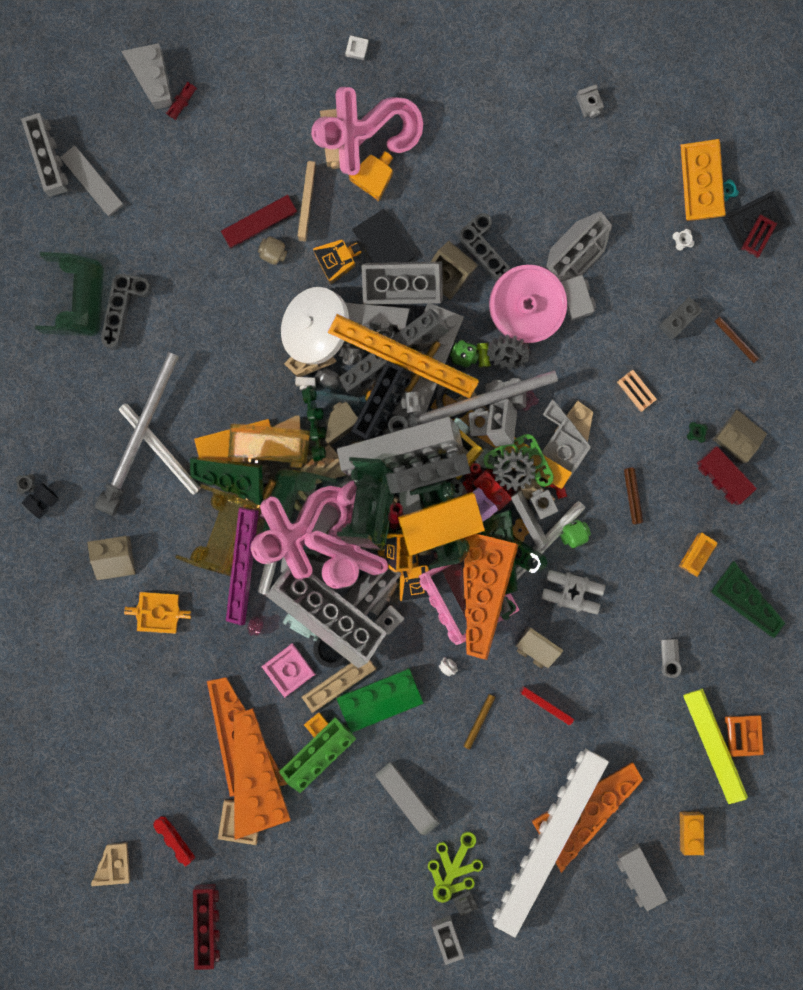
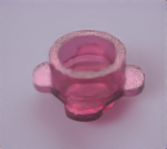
M533 390L527 391L526 398H529V401H526V408L522 409L528 411L532 405L538 404L539 399L535 397Z
M257 616L254 620L251 619L247 626L250 636H258L262 630L264 622L260 621Z

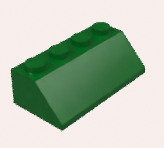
M410 668L339 695L336 698L351 732L424 704Z

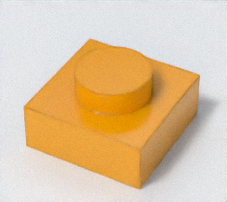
M318 712L304 726L315 737L329 723Z

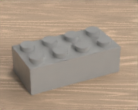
M442 262L363 264V304L441 303L443 301Z

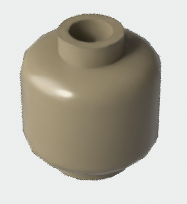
M271 236L262 239L257 251L260 253L259 256L262 260L276 265L279 261L283 262L287 255L285 243Z

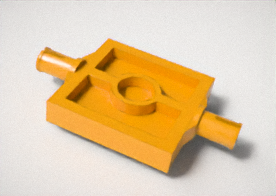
M140 592L137 607L125 606V610L131 611H124L125 615H136L137 631L174 634L177 633L179 618L191 619V615L184 614H192L191 611L180 610L179 594Z

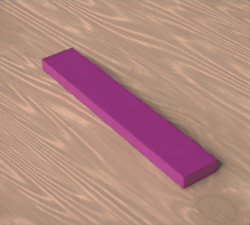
M239 507L226 614L227 622L238 625H245L253 564L251 543L254 537H256L259 514L258 510L246 507Z

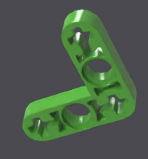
M530 434L522 435L514 439V444L500 446L484 456V465L489 469L496 468L493 464H488L489 456H498L499 453L497 451L501 450V455L504 456V450L507 446L514 447L515 452L518 453L519 449L515 442L518 441L520 445L524 443V438L527 437L528 440L532 439L533 442L530 444V448L527 446L520 448L523 451L522 454L529 453L528 459H531L533 455H539L542 462L539 466H536V469L545 465L546 469H543L545 475H550L548 483H545V481L541 482L539 479L542 477L540 471L537 474L534 471L536 482L540 486L546 487L552 484L554 480L553 473L535 437Z

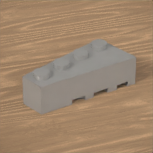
M345 303L350 320L390 339L407 327L408 308Z

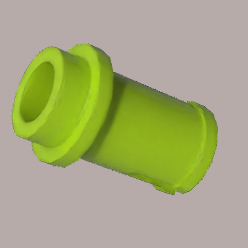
M489 343L477 344L479 367L491 366L490 356H487Z

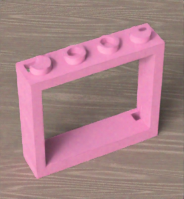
M463 552L419 576L422 588L428 592L431 605L434 608L436 607L439 613V620L446 626L448 637L455 645L466 641V633L462 635L431 576L464 558ZM511 593L505 595L508 597V600H511L516 605V611L511 615L520 611ZM499 616L498 622L503 620L502 616Z

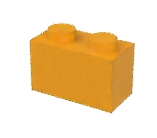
M680 812V851L684 855H704V815L700 812Z

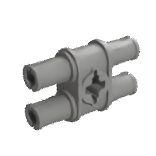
M548 570L546 580L562 585L563 591L557 592L544 588L541 599L556 603L560 608L565 607L576 610V612L585 611L598 615L600 604L585 600L583 595L585 592L603 596L605 585L589 581V578L586 576L584 578L573 575L571 572L564 574ZM575 586V591H577L578 594L574 595L572 598L571 593H569L568 590L573 589V587Z

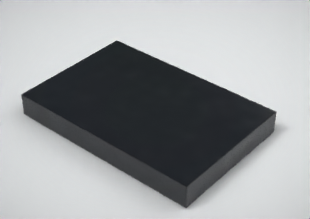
M774 191L722 217L739 251L760 214L777 223L772 234L791 225ZM761 221L748 246L753 244L764 221ZM770 224L767 225L760 240L765 238L768 230L771 227Z
M382 209L352 229L373 263L409 262L416 257L385 209Z

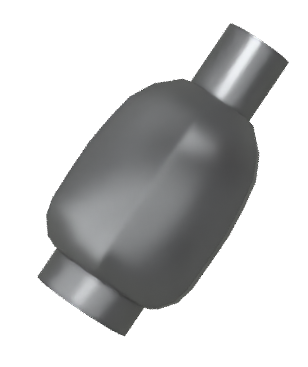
M328 368L317 371L314 378L317 379L320 385L330 390L341 389L346 392L339 379L340 375Z

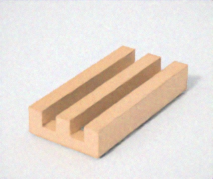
M631 370L617 382L640 412L657 400L634 370ZM630 376L633 377V379L637 382V384L641 387V389H642V390L645 392V394L649 397V399H650L649 401L645 398V396L642 394V392L638 389V387H637V386L634 384V382L630 379ZM625 380L636 392V394L640 397V399L644 402L643 406L632 394V392L628 389V387L624 384Z

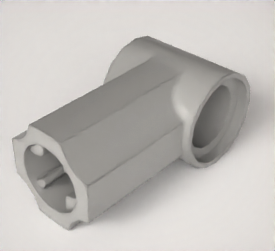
M678 639L661 640V671L664 676L675 678L681 673ZM671 663L676 667V671L672 675L667 672V666Z

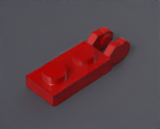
M164 816L154 821L153 827L156 829L155 831L164 836V842L174 850L178 862L183 863L185 867L195 859V856L171 822Z

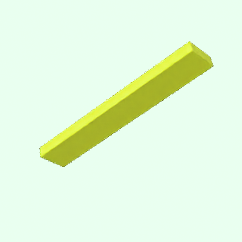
M703 688L684 694V699L728 804L746 800L748 796Z

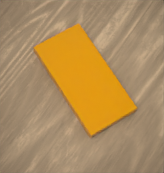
M720 139L681 144L686 221L726 216Z
M266 419L195 438L198 455L200 458L242 462L244 458H253V453H249V441H252L255 435L270 429L271 424L270 420ZM275 457L255 458V460L264 461Z
M473 492L398 517L410 556L485 531Z

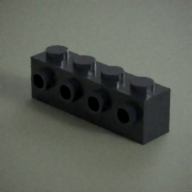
M387 361L351 431L367 440L383 436L384 429L392 418L396 405L400 403L402 394L410 384L413 374Z

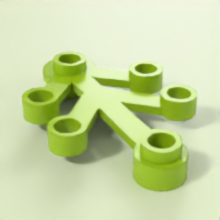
M470 831L462 833L460 837L461 846L452 864L447 852V844L439 842L436 845V851L441 856L447 874L444 881L438 870L439 862L435 859L428 862V869L432 872L436 884L433 888V896L438 902L444 903L449 901L452 893L464 889H472L475 884L472 877H465L463 882L453 885L451 883L456 877L473 871L479 872L483 868V863L480 859H474L470 864L460 867L468 848H472L476 844V837ZM470 836L472 840L465 842L464 838ZM444 845L446 849L439 851L438 847ZM479 862L481 864L480 868H474V863ZM436 863L437 868L431 869L430 864ZM471 880L472 885L466 886L465 881ZM445 889L446 894L440 895L439 890Z

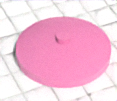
M521 265L505 272L496 281L489 300L490 314L495 326L503 335L509 334L510 338L517 336V340H524L523 343H535L547 339L559 329L566 315L567 297L563 285L552 272L536 265Z

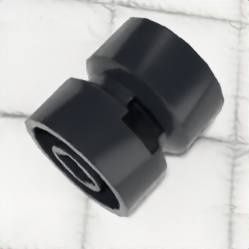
M42 482L33 489V495L29 494L22 501V504L39 519L48 512V507H53L59 500V497Z

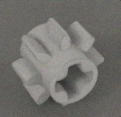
M349 342L343 344L339 352V356L343 357V363L350 366L355 365L356 362L359 363L364 354L360 347Z
M419 392L405 393V398L401 399L402 409H406L407 413L421 412V407L425 406L424 396H419Z

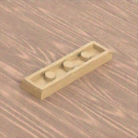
M312 161L307 162L298 229V239L305 242L307 240L316 164Z
M371 660L360 668L350 663L303 695L302 699L313 713L377 668Z

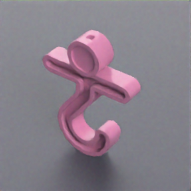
M340 87L336 91L337 118L324 116L317 119L312 126L311 132L312 138L318 146L327 149L339 148L341 171L344 174L356 175L360 170L359 146L367 138L372 137L392 116L398 114L403 121L401 132L396 136L390 137L387 141L388 150L396 153L408 151L418 143L422 135L423 119L421 112L414 103L408 99L390 97L381 100L361 120H358L354 89L351 87Z
M356 478L344 485L337 495V502L344 507L355 503L359 495L368 497L372 504V511L367 517L345 530L336 538L321 531L311 532L305 537L304 542L308 548L331 557L322 567L323 580L331 588L339 589L351 586L358 578L359 569L372 575L382 574L388 569V563L384 558L360 549L364 538L388 522V513L390 506L393 504L391 495L385 485L375 478Z
M327 486L320 488L306 498L295 523L291 524L280 501L276 497L267 498L261 503L260 509L270 530L254 537L251 543L253 557L262 564L274 563L284 557L296 579L301 580L309 577L313 569L303 550L306 535L312 532L323 506L329 504L337 510L338 520L329 529L328 533L336 538L358 522L356 502L345 507L341 506L337 502V495L341 490L340 487Z

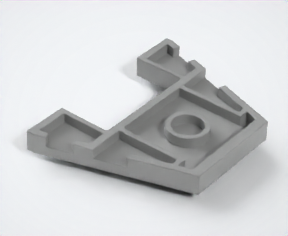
M552 399L543 415L558 424L559 427L542 453L572 472V476L591 448V445Z

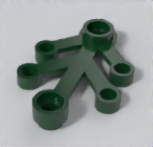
M310 385L302 389L304 403L308 404L307 418L308 421H311L310 437L312 441H316V446H312V457L314 462L323 461V458H326L325 447H321L320 439L326 438L327 432L325 427H320L318 420L324 419L322 407L317 408L315 402L317 400V393Z

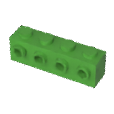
M335 717L279 773L288 785L301 793L356 738L348 727Z

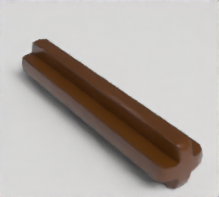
M630 467L624 469L631 519L633 524L643 523L636 473L635 468Z

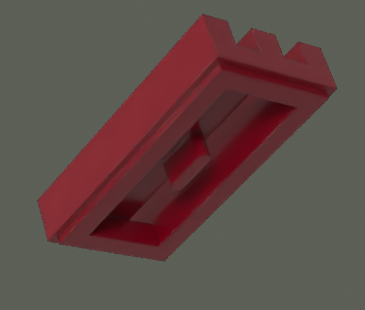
M760 214L741 250H746L749 254L759 258L777 223ZM761 221H764L753 244L749 247L748 245ZM770 224L771 227L758 251L754 250L767 225Z

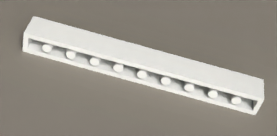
M586 748L584 752L580 751L576 758L578 763L574 769L571 768L566 778L568 782L565 787L562 786L557 794L559 798L556 804L553 803L551 805L547 821H543L540 825V834L537 839L534 838L529 847L531 851L528 856L525 855L520 863L522 868L518 874H514L511 880L512 887L509 891H505L501 899L503 903L500 909L496 908L493 913L494 927L513 937H516L609 763L605 758Z

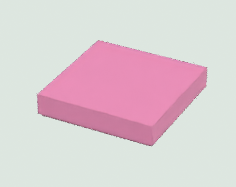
M293 643L261 666L284 698L316 674Z

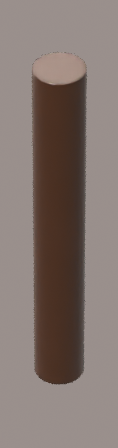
M720 316L714 321L753 363L759 359Z

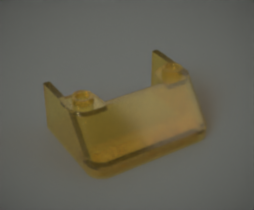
M230 424L228 459H232V462H243L244 459L281 461L291 463L290 467L302 468L307 463L310 431Z
M201 484L200 488L214 492L211 498V505L215 510L219 511L207 547L197 546L190 558L177 554L175 558L203 569L231 576L239 507L255 509L257 504Z

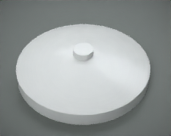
M313 287L304 290L291 301L282 319L281 338L285 350L293 359L309 365L320 364L333 357L341 348L344 340L328 333L336 314L349 319L347 306L337 293L327 288Z

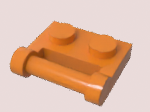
M726 716L728 751L731 757L764 755L761 716ZM735 723H740L742 749L736 748Z

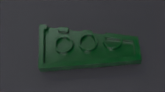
M200 457L190 458L191 478L211 486H218L225 492L235 493L238 497L252 500L257 505H261L263 502L261 465Z
M511 510L491 516L483 521L485 531L477 533L514 543ZM515 559L505 595L518 591Z
M732 561L710 593L771 638H775L784 626V620L764 599L760 591L755 588L735 561Z

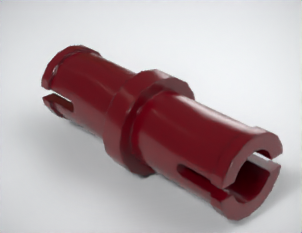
M186 82L179 95L174 97L175 101L166 114L176 121L184 107L189 105L188 101L197 88Z
M395 503V507L392 504L388 513L389 526L393 530H397V526L398 529L401 527L398 517L404 514L400 503Z

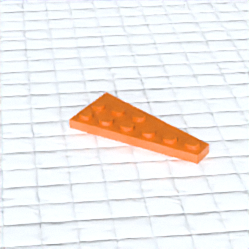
M473 534L463 538L464 599H466L465 617L467 619L466 652L467 655L487 660L518 544L480 534Z
M224 677L209 680L207 685L231 797L234 796V714L246 711L228 678ZM268 750L279 786L288 785L279 773L280 769Z
M254 708L234 714V840L291 820Z
M633 762L598 781L555 862L561 873L571 860L578 855V852L607 822L606 820L615 813L621 803L643 781ZM548 811L531 820L539 834L540 825L543 821H547L550 815Z

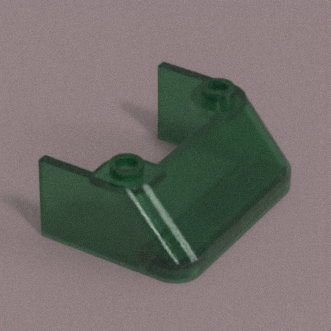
M40 252V256L47 262H59L62 271L74 274L72 311L60 312L56 316L55 326L35 325V329L42 334L96 335L100 331L103 265L96 259L75 254Z
M349 457V461L355 466L351 472V480L354 481L357 489L351 523H347L342 528V532H337V536L348 544L383 551L386 546L389 527L388 513L394 493H390L386 474L393 472L381 459Z
M281 469L275 475L274 481L276 485L270 497H276L280 501L291 522L298 491H311L315 487L316 481L335 484L337 479L308 472ZM266 520L264 521L262 532L270 530ZM303 549L305 554L320 555V552Z
M443 480L415 488L410 491V496L422 494L424 506L427 508L454 499L455 489L452 483H449L448 480ZM461 538L436 547L438 558L429 565V568L434 569L461 563L467 557L468 552H470L468 541H465V538Z

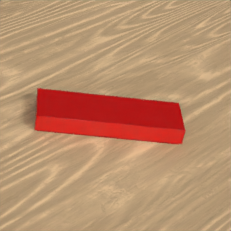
M525 686L520 690L523 696L566 724L571 725L574 719Z

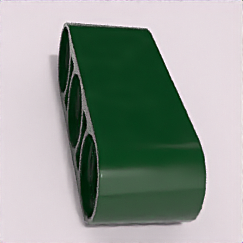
M513 536L514 543L518 544L517 551L519 548L522 551L521 558L516 552L515 563L529 572L544 570L547 566L546 557ZM534 558L538 561L537 568L533 564Z

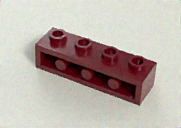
M198 884L193 889L194 970L214 969L217 962H220V949L217 950L220 930H216V922H219V910H216V902H219V890H216V884Z

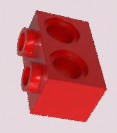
M488 468L473 484L476 488H480L484 495L500 511L512 500L511 497L516 492L512 488L507 490L506 484L501 487V480H495L497 474H493V469Z

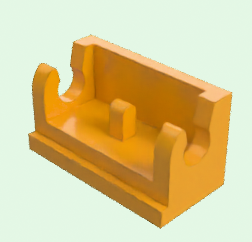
M698 533L679 567L698 577L712 551L717 546V542L703 533Z

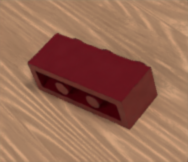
M718 446L713 447L697 462L699 465L698 470L704 476L708 475L713 480L711 484L717 490L721 489L726 494L724 496L725 499L732 505H740L757 489Z

